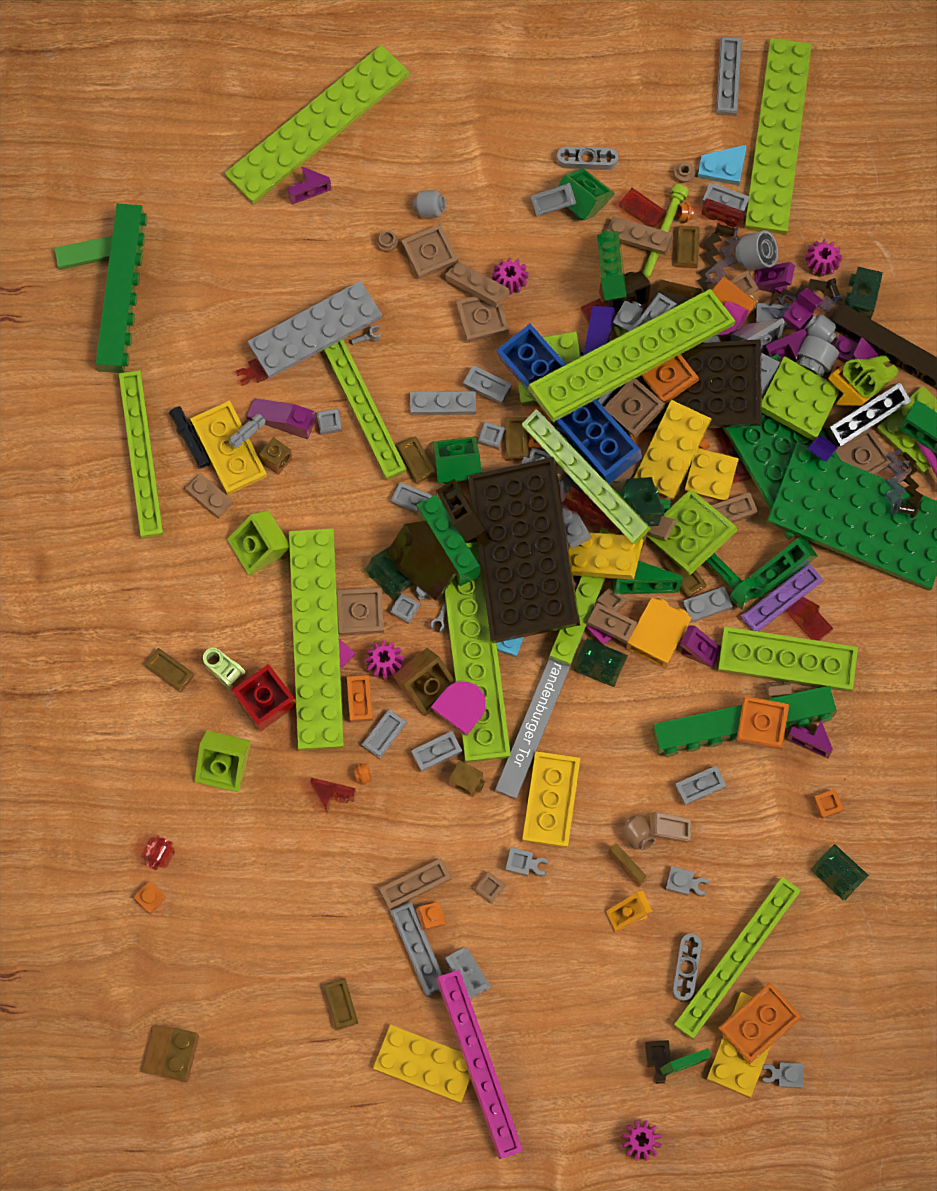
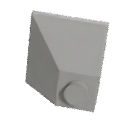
M783 318L751 323L743 328L739 327L736 331L732 332L730 341L760 339L761 353H763L765 345L781 338L785 321Z

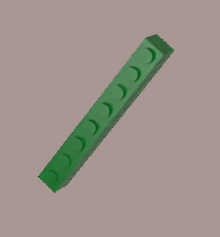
M120 203L116 205L96 357V366L99 372L124 373L125 366H129L130 355L127 353L128 346L132 345L130 326H134L135 313H132L133 306L137 305L135 287L139 286L140 273H137L138 266L142 265L143 258L142 253H140V246L145 244V233L142 232L143 226H147L148 215L144 213L142 205Z
M830 686L766 699L789 704L785 731L788 730V727L795 725L797 727H806L813 721H822V723L831 721L837 712ZM742 705L654 724L652 731L658 755L665 754V757L677 755L678 751L687 749V752L699 750L700 746L704 745L716 747L721 745L722 741L731 740V742H738L736 739Z

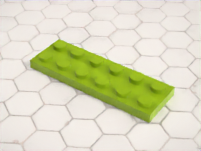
M724 626L718 672L815 687L830 686L831 689L852 692L858 647Z

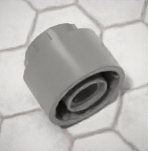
M764 230L744 235L736 245L735 254L741 266L754 271L769 268L776 264L778 246L774 236L769 231Z
M806 336L797 354V364L823 377L824 374L830 372L839 355V351L832 344L821 338Z

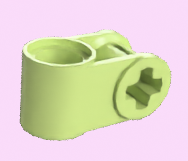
M210 648L203 654L205 668L228 689H232V684L237 678L246 673L238 663L227 657L217 648ZM212 656H217L220 660L217 664L212 665L208 663V659Z

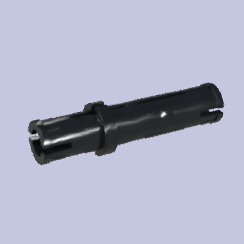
M181 406L170 410L169 415L177 427L178 435H181L198 469L207 467L211 461L193 430L192 422L188 421Z

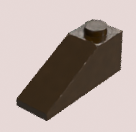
M455 479L436 490L453 525L466 542L478 537L480 533L485 531Z

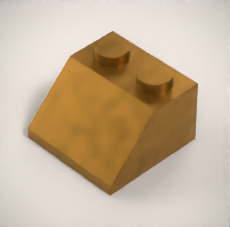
M428 648L392 675L405 695L424 716L432 711L431 706L445 689L451 684L456 683L440 657Z
M153 1026L142 1073L188 1083L199 1035L196 1032L173 1027Z

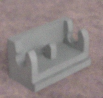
M463 947L445 958V962L451 972L460 970L470 1001L491 989L490 984L468 948Z

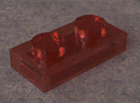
M631 188L619 202V207L649 227L655 228L666 214V210L634 188Z
M706 198L701 214L710 220L724 222L729 227L742 228L746 212Z

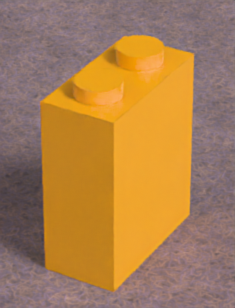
M652 597L629 638L626 649L666 669L688 625H690L692 617L685 610L680 608L676 610L670 607L669 603L665 600Z

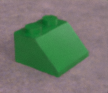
M584 168L565 174L557 186L571 184L576 204L568 206V208L574 212L573 214L577 218L584 221L593 218L615 194Z
M476 436L432 441L438 483L447 484L453 479L469 482V475L482 473Z

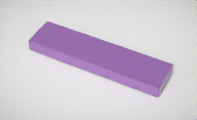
M809 563L744 613L741 619L750 630L759 632L820 585L824 579Z

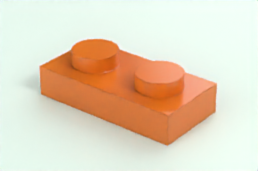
M369 675L347 677L350 723L373 721Z

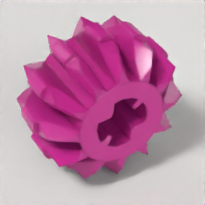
M824 239L821 244L816 240L813 246L808 247L805 261H808V268H814L813 274L819 271L823 277L826 272L832 275L834 269H839L842 255L839 254L840 247L833 248L834 241L827 244L826 239Z
M509 257L507 262L501 259L499 266H494L495 273L492 274V280L509 288L510 295H512L514 289L520 293L521 286L525 287L527 285L526 279L529 274L525 271V264L520 265L519 259L512 262V259Z
M382 640V646L379 647L377 643H374V650H367L369 657L365 658V663L370 664L367 669L369 672L374 671L375 677L383 673V679H387V673H390L392 676L396 673L394 669L399 670L402 668L400 663L403 662V656L399 655L401 653L400 648L394 649L395 645L393 642L386 646L385 640ZM384 656L388 657V662H386V660L385 663H382L380 661L381 657L383 659Z
M636 1120L634 1122L635 1129L630 1125L626 1126L630 1134L623 1133L621 1137L629 1141L622 1143V1148L630 1146L631 1149L627 1151L626 1155L630 1156L634 1151L636 1153L635 1161L639 1160L640 1154L643 1155L644 1161H648L649 1156L647 1152L655 1157L657 1152L652 1147L661 1148V1143L654 1141L660 1139L661 1134L653 1135L652 1133L657 1127L653 1125L650 1130L647 1129V1120L644 1121L643 1127H640L639 1121ZM640 1135H644V1140L648 1141V1144L644 1143L643 1147L638 1146L639 1142L635 1140V1137L639 1138Z

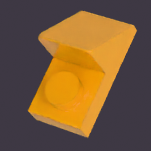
M842 365L828 378L836 388L844 393L836 405L863 406L871 398H863L843 376L844 365Z
M639 891L606 912L615 932H618L647 919V915L653 911L644 892Z

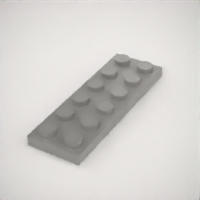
M359 281L248 341V345L268 378L271 379L382 319V313L363 283Z

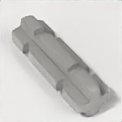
M256 414L252 421H248L237 431V434L234 433L229 438L230 445L233 448H238L242 445L243 441L245 442L257 432V429L265 425L266 420L261 414Z

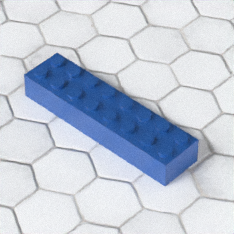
M531 323L496 350L502 363L533 398L534 396L528 389L529 384L566 365ZM597 399L554 422L609 484L642 458L640 448Z

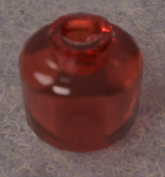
M159 835L156 838L150 837L141 853V857L146 860L144 865L156 871L158 867L167 868L175 854V848L172 846L173 842Z

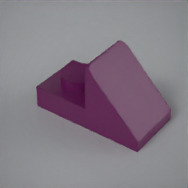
M301 167L305 182H297L288 188L289 199L292 205L330 191V178Z
M786 262L756 270L754 281L761 291L770 293L777 291L781 294L783 288L787 289V286L792 283L795 265L791 262Z
M806 288L799 293L795 302L784 313L782 318L785 323L799 331L824 300Z
M805 328L765 345L763 354L769 357L778 354L781 358L787 353L790 360L796 362L797 354L806 335Z
M839 335L834 345L839 351L837 359L844 363L853 359H870L878 356V353L862 337L859 343Z
M688 625L680 644L683 647L681 651L683 656L709 667H713L721 649L696 626Z
M822 721L819 722L814 735H811L803 727H792L787 738L788 741L827 759L833 750Z

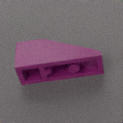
M254 398L247 415V419L252 420L256 414H261L266 420L265 425L307 440L316 421L313 410L296 404Z

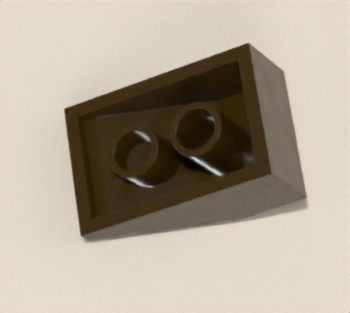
M426 521L404 524L387 551L396 569L435 601L441 598L458 573Z

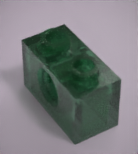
M857 267L856 273H851L848 286H851L852 289L851 293H846L844 305L871 319L875 310L883 272ZM863 290L867 294L861 295L858 291Z
M652 477L626 479L622 490L626 503L649 527L658 526L661 518L664 516V505L660 503L658 487L654 485Z

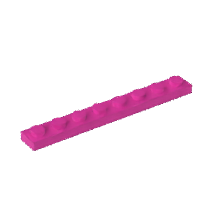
M457 970L439 976L436 980L498 1158L503 1159L522 1152L521 1143L461 972Z

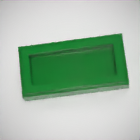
M708 1048L667 1063L660 1068L663 1076H668L711 1058V1053Z

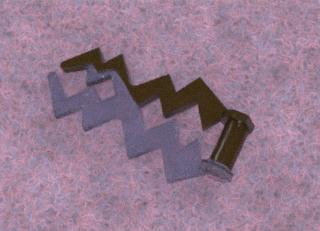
M717 223L716 231L703 243L709 250L704 256L710 264V267L699 271L703 278L699 279L698 283L704 292L708 290L707 283H713L714 281L717 285L723 276L729 279L723 268L737 263L732 255L739 241L737 227L732 228ZM718 233L732 236L733 238L726 240L730 246L720 249L726 259L717 262L713 257L719 255L720 252L714 246V243L722 241ZM715 272L718 276L713 278L712 281L708 274Z
M835 278L827 282L810 279L808 287L801 284L796 294L791 293L783 288L781 294L775 291L769 306H772L776 300L782 305L785 298L792 301L793 304L799 293L806 288L813 292L816 287L822 293H824L826 288L829 289L832 300L825 295L824 302L820 308L828 313L834 305H838L843 301V297L839 293ZM785 302L782 311L770 307L769 312L782 318L791 305Z
M898 449L886 456L892 462L887 467L896 476L886 481L893 490L887 492L885 497L893 505L892 515L903 513L909 514L910 518H914L918 513L919 502L923 497L921 493L916 491L919 485L910 477L918 472V469L914 467L917 462L907 452L902 454L906 461H899L896 456L902 450ZM904 466L907 470L903 471L900 467ZM904 481L909 486L905 487L904 489L899 485V483ZM905 492L910 494L912 498L906 502L911 506L901 504L903 498L900 495Z

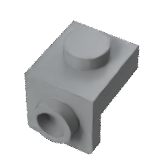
M624 301L613 321V325L629 332L644 313V307L635 301H632V303Z

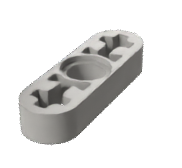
M565 146L557 152V163L560 167L568 169L611 170L618 164V153L612 148ZM564 154H568V161L564 160ZM576 154H578V161H575ZM585 154H590L594 159L591 162H584L581 157ZM597 155H600L599 162H597ZM606 156H611V162H607Z
M695 934L685 935L680 942L672 989L674 998L680 1002L690 1000L694 994L702 947L701 939ZM689 939L694 940L693 943L697 945L691 953V956H696V959L690 956L682 957V953L687 955L688 946L684 945V942L688 943ZM685 961L693 964L694 970L690 974H685L681 971L680 965ZM678 976L684 979L692 978V982L687 980L686 989L690 990V993H686L685 996H680V991H677V988H681L683 979L678 980Z

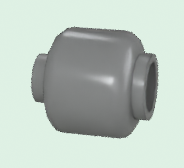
M438 190L420 191L417 198L413 200L414 211L418 212L419 216L423 219L437 218L441 216L446 208L445 197Z
M813 314L803 327L806 330L805 337L815 336L829 343L837 335L834 333L836 329L835 323L823 314H818L817 316Z

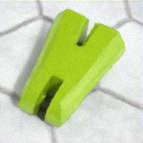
M877 356L870 359H853L846 362L843 367V376L863 398H871L898 375L899 370L895 365L886 367L890 361L887 356Z

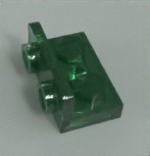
M388 547L371 558L365 571L395 601L404 590L414 583L396 569L387 554Z
M586 638L577 657L574 671L615 687L628 655Z
M836 844L811 868V871L843 901L869 876Z

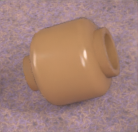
M631 816L625 821L622 835L633 849L646 850L655 843L656 838L650 836V822L646 817Z

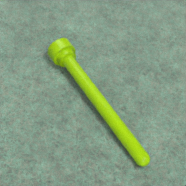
M680 184L673 185L670 192L672 201L660 230L669 231L679 204L686 200L689 193L688 188ZM651 251L643 270V274L647 278L651 276L659 253Z

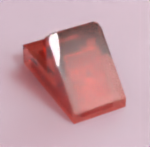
M802 597L786 610L788 615L811 640L820 641L833 630V627L819 613L820 606L805 597Z
M315 778L310 780L311 787L326 813H328L332 797H335V800L341 803L355 801L356 788Z

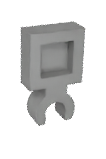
M511 847L505 871L528 876L529 870H531L535 875L544 877L545 872L540 871L537 866L539 864L547 865L548 860L545 858L534 860L532 859L533 852Z
M672 866L666 890L688 896L689 890H693L697 896L703 897L706 892L699 890L698 885H707L709 880L706 878L693 879L694 872Z
M780 1062L779 1069H775L772 1065H764L762 1070H769L772 1075L771 1078H762V1082L769 1084L774 1080H778V1087L802 1089L804 1064Z

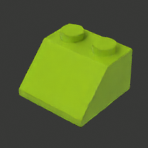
M270 511L251 514L227 538L248 575H252L279 560L290 549L289 542Z
M207 730L199 747L195 782L239 792L248 761L251 741Z

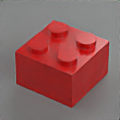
M269 664L232 690L234 698L260 732L296 707L294 696Z

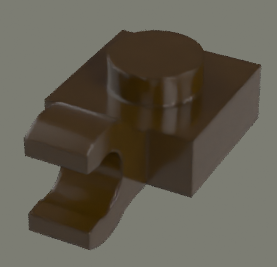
M669 1040L645 1042L647 1067H654L655 1083L664 1084L666 1076L662 1075L660 1068L671 1062Z

